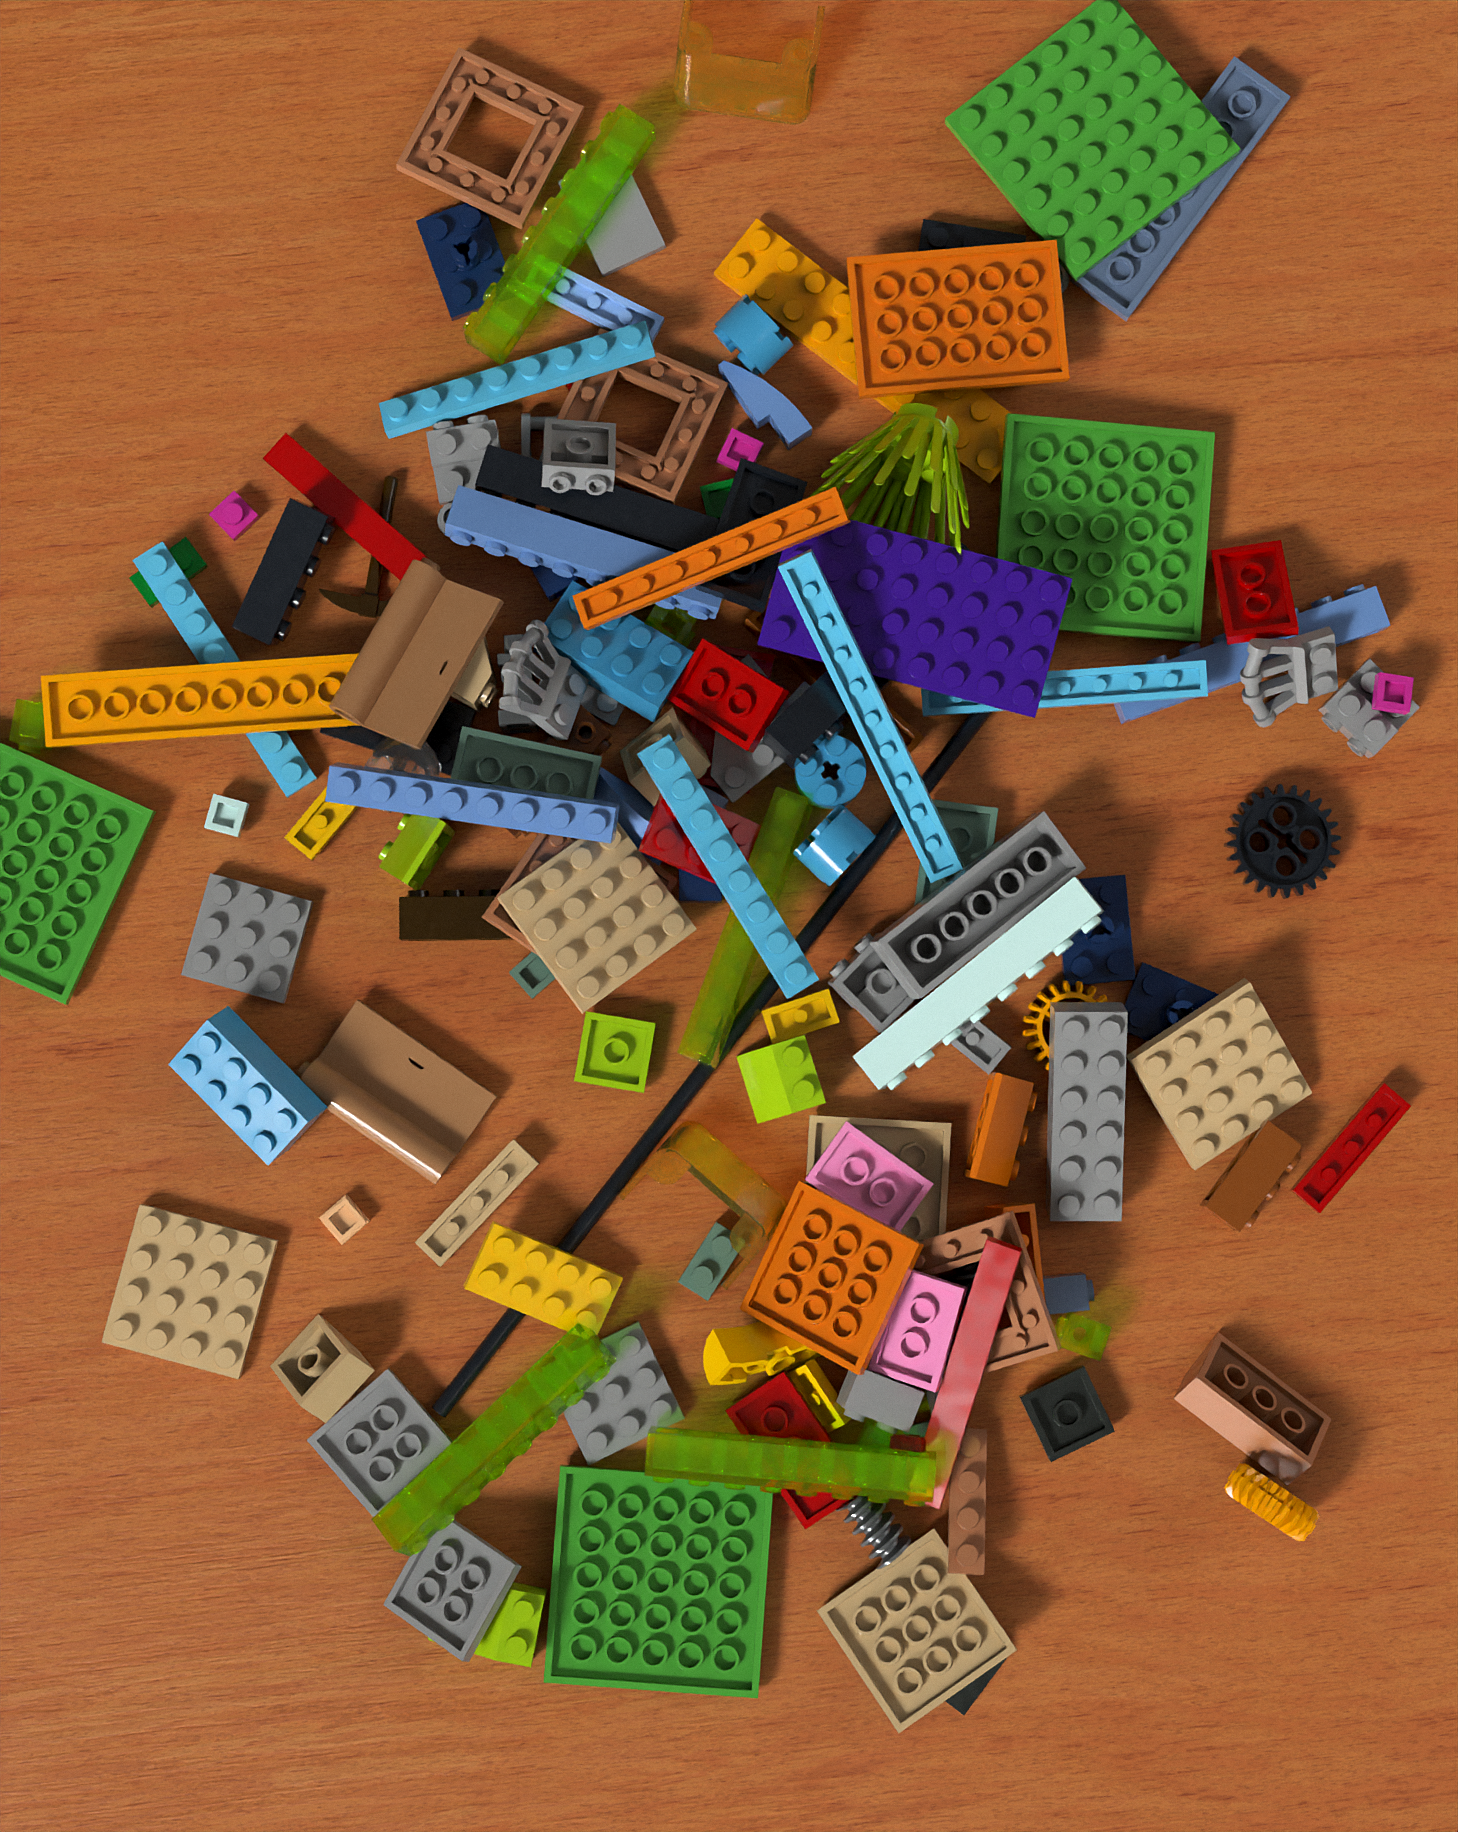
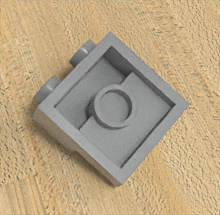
M477 415L468 418V424L454 427L452 421H443L433 424L432 431H426L440 506L453 502L458 485L475 490V483L487 445L501 448L495 419L488 420L487 415Z
M545 418L542 487H550L557 493H564L569 489L586 490L591 495H601L605 491L613 492L616 423Z
M1370 658L1318 709L1324 715L1321 718L1322 721L1332 731L1338 732L1339 730L1349 739L1347 745L1355 754L1360 757L1365 755L1368 759L1373 757L1420 708L1411 699L1410 712L1406 715L1371 709L1375 675L1383 671Z
M867 933L855 944L854 948L857 950V953L849 961L842 958L832 967L829 973L833 977L827 983L879 1033H882L915 999L909 997L869 942L880 933H876L874 936Z

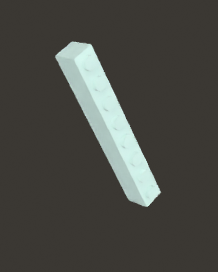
M1073 877L852 1057L878 1090L885 1089L887 1086L891 1091L908 1078L905 1074L908 1069L913 1065L921 1068L935 1056L932 1052L934 1048L942 1042L948 1046L963 1034L959 1029L969 1020L975 1024L990 1012L987 1006L996 998H999L1002 1002L1018 989L1015 985L1017 981L1025 975L1031 979L1046 967L1043 960L1053 952L1058 957L1074 944L1071 940L1074 935L1081 930L1087 934L1100 924L1102 920L1099 918V915L1104 910L1079 879Z

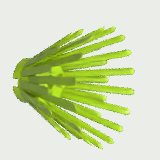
M906 403L900 407L898 414L894 412L891 420L831 460L830 462L835 464L821 476L822 478L831 477L809 497L833 487L840 489L846 482H853L841 496L847 511L876 475L850 519L869 524L887 493L873 526L883 528L890 514L885 529L906 534L918 494L911 536L927 540L932 510L935 513L934 542L945 544L947 486L950 546L956 547L957 552L961 554L957 490L963 523L968 529L970 524L967 511L969 508L956 449L959 429L948 415L945 423L936 418L935 415L938 409L931 405Z

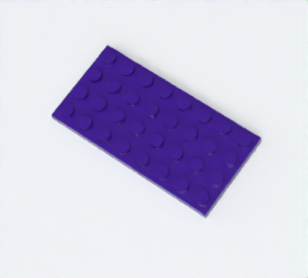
M851 519V522L782 550L779 563L812 549L873 676L1032 718L1036 717L1073 578L961 549V554H959L956 547ZM777 568L757 645L824 662Z

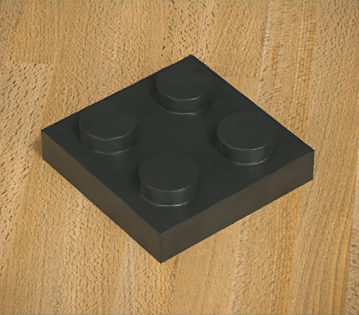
M1083 1365L1019 1395L1050 1462L1115 1432Z

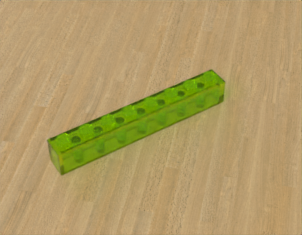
M621 104L618 105L614 113L609 111L605 115L599 127L601 132L594 141L589 140L585 144L580 154L582 160L575 170L570 168L561 181L562 189L556 198L551 196L547 200L541 212L543 217L537 226L531 225L522 239L524 245L518 254L515 255L513 253L509 256L503 266L502 272L504 274L497 284L495 282L490 284L483 296L485 302L479 311H473L464 323L463 329H465L464 335L467 344L500 365H503L656 139L655 125Z
M776 787L748 861L775 908L795 857L792 853L800 844L813 809L810 798ZM730 909L677 1051L683 1058L714 1069L718 1065L759 954L732 909Z
M578 1322L372 1518V1521L395 1552L411 1557L425 1549L429 1543L428 1540L438 1530L449 1526L458 1511L465 1505L474 1502L479 1497L480 1491L490 1481L499 1478L505 1472L506 1466L516 1456H520L530 1449L532 1441L539 1434L549 1430L557 1423L559 1415L568 1407L577 1404L583 1398L584 1392L594 1382H598L607 1376L610 1367L617 1360L592 1329Z
M651 1426L647 1434L644 1476H653V1481L659 1483H673L674 1478L686 1479L688 1484L693 1486H709L710 1482L724 1483L725 1488L733 1490H743L746 1488V1485L760 1486V1491L766 1493H780L782 1488L794 1489L797 1495L810 1497L817 1496V1492L832 1493L833 1498L841 1500H851L853 1495L868 1496V1501L874 1503H888L889 1498L904 1500L905 1505L921 1507L925 1506V1502H933L936 1452Z

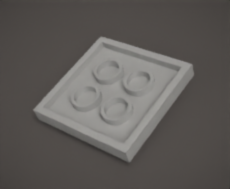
M210 873L181 975L285 1004L314 902Z
M639 1321L542 1368L588 1466L685 1419Z
M390 1368L384 1371L307 1439L310 1445L376 1521L459 1449Z
M435 1510L383 1605L461 1661L469 1662L522 1566L444 1512Z

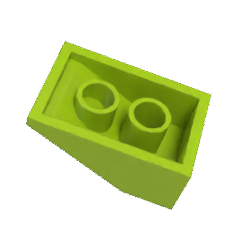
M406 813L397 827L401 831L394 843L389 840L378 857L382 860L379 867L413 889L420 890L456 832L439 818Z
M513 1582L474 1654L495 1661L531 1668L547 1589Z

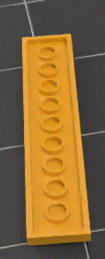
M756 218L714 271V276L741 297L746 294L777 325L857 385L849 288ZM972 389L874 398L893 414L894 412L898 414L900 407L906 403H921L937 408L936 418L945 423L948 415L959 429L956 449L960 465L988 487L1001 472L1005 416L1010 412L982 390Z
M359 653L41 676L46 747L360 726L341 717L329 708V704Z

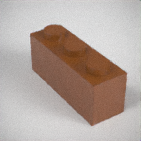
M1268 1120L1263 1121L1260 1125L1261 1127L1250 1135L1200 1204V1206L1234 1231L1240 1232L1243 1227L1248 1230L1254 1224L1260 1214L1256 1209L1264 1199L1269 1201L1280 1187V1183L1277 1182L1285 1170L1290 1172L1301 1158L1298 1152L1302 1145Z

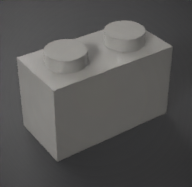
M866 1368L864 1375H857L848 1370L836 1402L845 1409L843 1414L852 1419L864 1422L865 1417L878 1421L876 1427L886 1432L896 1434L899 1429L909 1433L925 1393L914 1385Z

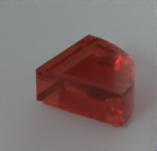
M893 1434V1436H890V1448L925 1452L926 1439L915 1434Z

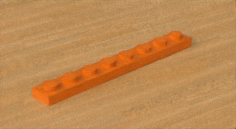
M833 487L575 594L572 597L584 629L591 630L841 527L851 521L839 489Z

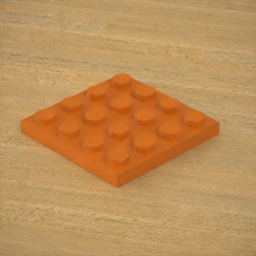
M799 1180L739 1309L857 1375H864L924 1244L847 1203L820 1191L811 1184Z

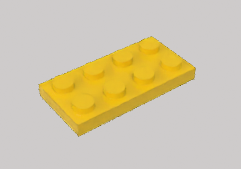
M492 1221L463 1286L466 1290L594 1343L623 1277L613 1271Z

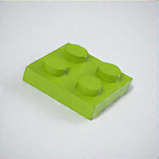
M586 1011L574 1081L644 1093L656 1023Z

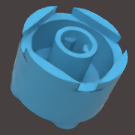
M746 294L715 323L717 327L713 330L718 340L731 353L735 349L740 352L737 357L742 365L756 376L760 373L764 375L794 346L787 336L784 338L779 332L780 328L753 300L751 301Z
M837 735L831 741L825 738L817 746L820 749L819 752L808 764L804 765L800 762L795 767V784L800 795L809 804L823 809H834L838 804L846 806L858 796L866 778V763L861 751L854 743ZM825 765H828L830 768L834 766L838 768L836 773L837 780H833L831 777L826 779L822 777Z
M838 804L826 817L827 819H824L807 837L808 839H805L792 853L828 887L832 885L876 837L843 804Z

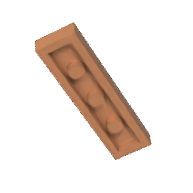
M966 1428L949 1482L947 1574H985L987 1429Z

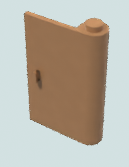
M424 557L421 561L412 560L329 704V708L341 717L419 750L504 603L501 599L447 580L439 572L441 567Z
M359 999L355 1002L320 1056L311 1064L305 1061L296 1073L328 1107L327 1110L435 1185L445 1174L497 1098V1095Z

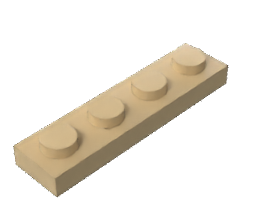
M513 1139L415 1243L441 1267L539 1165V1162Z

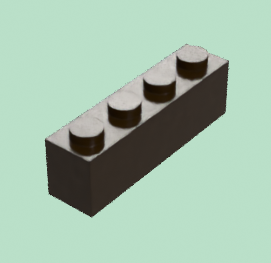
M409 890L408 897H399V940L514 939L482 918L500 890H479V896H465V890H443V897H429L428 890Z

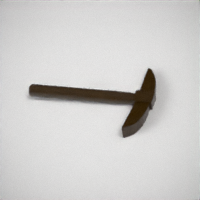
M386 476L384 479L378 513L390 525L398 486V479L394 476ZM372 555L365 593L361 597L319 589L320 593L336 606L358 613L359 616L377 619V617L381 616L389 602L380 600L378 596L383 565Z

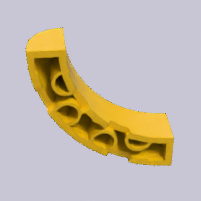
M760 1321L745 1326L712 1329L706 1339L703 1351V1367L710 1385H729L746 1382L747 1375L763 1371L772 1376L783 1370H790L812 1358L815 1359L821 1356V1354Z

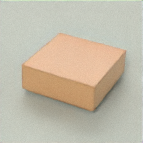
M348 1195L341 1198L319 1217L341 1245L370 1222Z

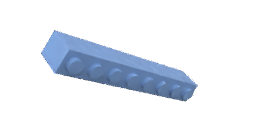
M461 485L457 487L445 524V536L450 537L453 542L459 545L469 546L474 544L484 547L486 552L495 556H504L505 554L518 558L522 564L530 567L541 565L551 568L555 574L562 577L571 578L574 575L586 579V582L594 587L675 553ZM695 586L655 604L665 609H674L675 607L688 611V614L694 618L707 620L708 618H716L722 598L699 591Z
M1364 584L1343 591L1345 597L1332 601L1331 596L1321 598L1310 603L1312 609L1299 613L1298 608H1295L1299 626L1298 635L1329 626L1335 633L1336 647L1378 633L1391 625L1376 586L1366 590ZM1223 633L1212 638L1214 643L1212 645L1201 648L1199 643L1180 649L1181 656L1168 660L1166 655H1162L1147 661L1146 664L1206 660L1208 693L1241 682L1240 671L1245 667L1249 656L1247 651L1249 642L1227 645L1226 636ZM1298 635L1287 636V637H1280V638H1273V639H1288V638H1292V637H1295V636H1298ZM1268 654L1266 657H1263L1262 662L1286 654ZM1193 698L1114 703L1121 724Z
M336 762L329 766L325 798L326 802L604 843H612L615 840L620 803Z

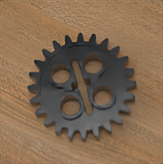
M1278 784L1273 795L1266 786L1261 789L1262 799L1254 792L1248 795L1251 806L1240 802L1237 806L1243 814H1232L1229 817L1237 824L1236 827L1225 829V832L1234 836V838L1224 843V847L1233 848L1235 852L1226 859L1227 861H1238L1239 863L1233 873L1238 874L1244 871L1246 876L1242 884L1246 885L1255 881V893H1259L1264 887H1268V898L1274 897L1277 890L1280 889L1282 898L1287 899L1290 896L1291 888L1297 897L1301 896L1304 893L1303 884L1310 890L1316 889V883L1313 878L1325 881L1327 876L1322 869H1333L1336 866L1328 859L1329 856L1340 854L1339 850L1331 847V843L1341 840V836L1331 835L1330 831L1338 825V822H1327L1326 820L1332 810L1327 809L1321 812L1318 808L1323 799L1319 798L1310 802V790H1306L1300 796H1297V785L1291 786L1288 792L1285 793L1282 784ZM1277 807L1284 809L1288 813L1289 819L1285 826L1278 825L1273 819V812ZM1263 820L1274 834L1262 828L1258 821ZM1303 831H1308L1314 836L1315 844L1311 850L1305 849L1300 844L1299 838ZM1254 833L1261 835L1265 840V848L1262 852H1256L1250 846V837ZM1285 834L1288 837L1285 842L1288 847L1279 849L1277 847L1279 839L1276 836L1279 837ZM1291 849L1305 857L1306 863H1301ZM1280 857H1285L1291 863L1292 869L1288 876H1284L1277 871L1276 862Z

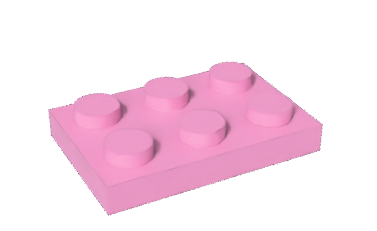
M845 1121L805 1177L806 1181L820 1191L847 1203L898 1231H901L933 1186L932 1182L847 1121Z
M912 1270L872 1355L868 1370L935 1393L939 1391L968 1287Z

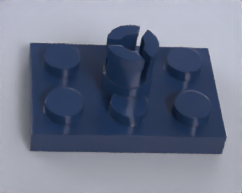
M464 203L416 220L452 321L517 298L515 288L486 212Z
M1125 875L1079 879L1104 912L1099 915V918L1102 920L1100 924L1087 934L1082 930L1071 938L1074 944L1061 954L1063 981L1067 980L1070 986H1074L1077 981L1087 985L1135 980Z
M1141 962L1135 975L1136 979L1133 980L1123 1004L1128 1012L1127 1033L1148 1042L1219 994Z

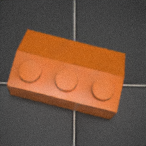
M997 1072L989 1074L964 1176L1008 1187L1009 1180H1016L1020 1161L1015 1159L1018 1146L1024 1147L1029 1126L1023 1125L1027 1111L1033 1112L1037 1099V1092L1032 1091L1034 1083Z

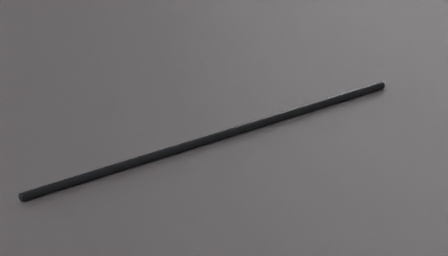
M993 712L971 713L967 716L921 776L929 794ZM894 810L877 832L874 840L860 854L795 938L804 955L904 828L896 810ZM770 971L561 1239L556 1248L570 1254L575 1252L776 993L779 985ZM512 1308L506 1310L433 1404L432 1408L438 1414L446 1418L526 1314Z

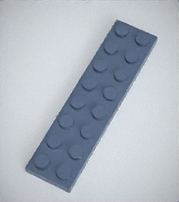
M1234 56L1201 102L1241 148L1240 153L1075 282L1071 278L1070 282L1127 321L1291 96Z

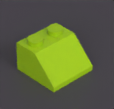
M805 1035L736 1056L757 1124L826 1103Z

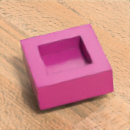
M732 428L717 458V462L737 471L741 458L756 462L764 443Z
M235 491L209 513L213 520L234 541L260 519L257 513Z
M1383 672L1377 673L1375 675L1371 709L1404 715L1408 714L1411 708L1414 677Z

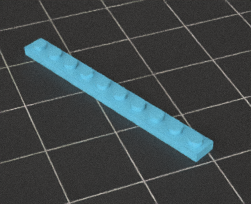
M812 549L779 563L778 569L930 883L963 870V863Z

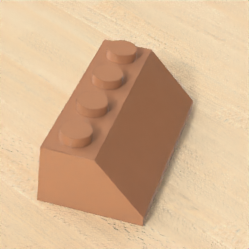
M1219 1332L1213 1337L1186 1373L1174 1396L1177 1402L1287 1486L1312 1466L1331 1422V1418Z

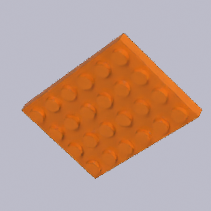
M1057 240L846 258L858 399L1069 381Z

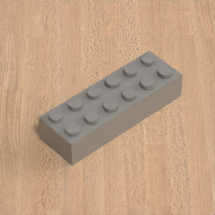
M1044 811L1034 813L869 943L911 999H921L1073 877L1080 874L1086 867Z
M1050 1002L1046 1211L1050 1221H1122L1128 1012L1122 1002Z

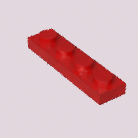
M1381 1083L1290 1190L1315 1212L1321 1213L1409 1110L1411 1105L1388 1085Z

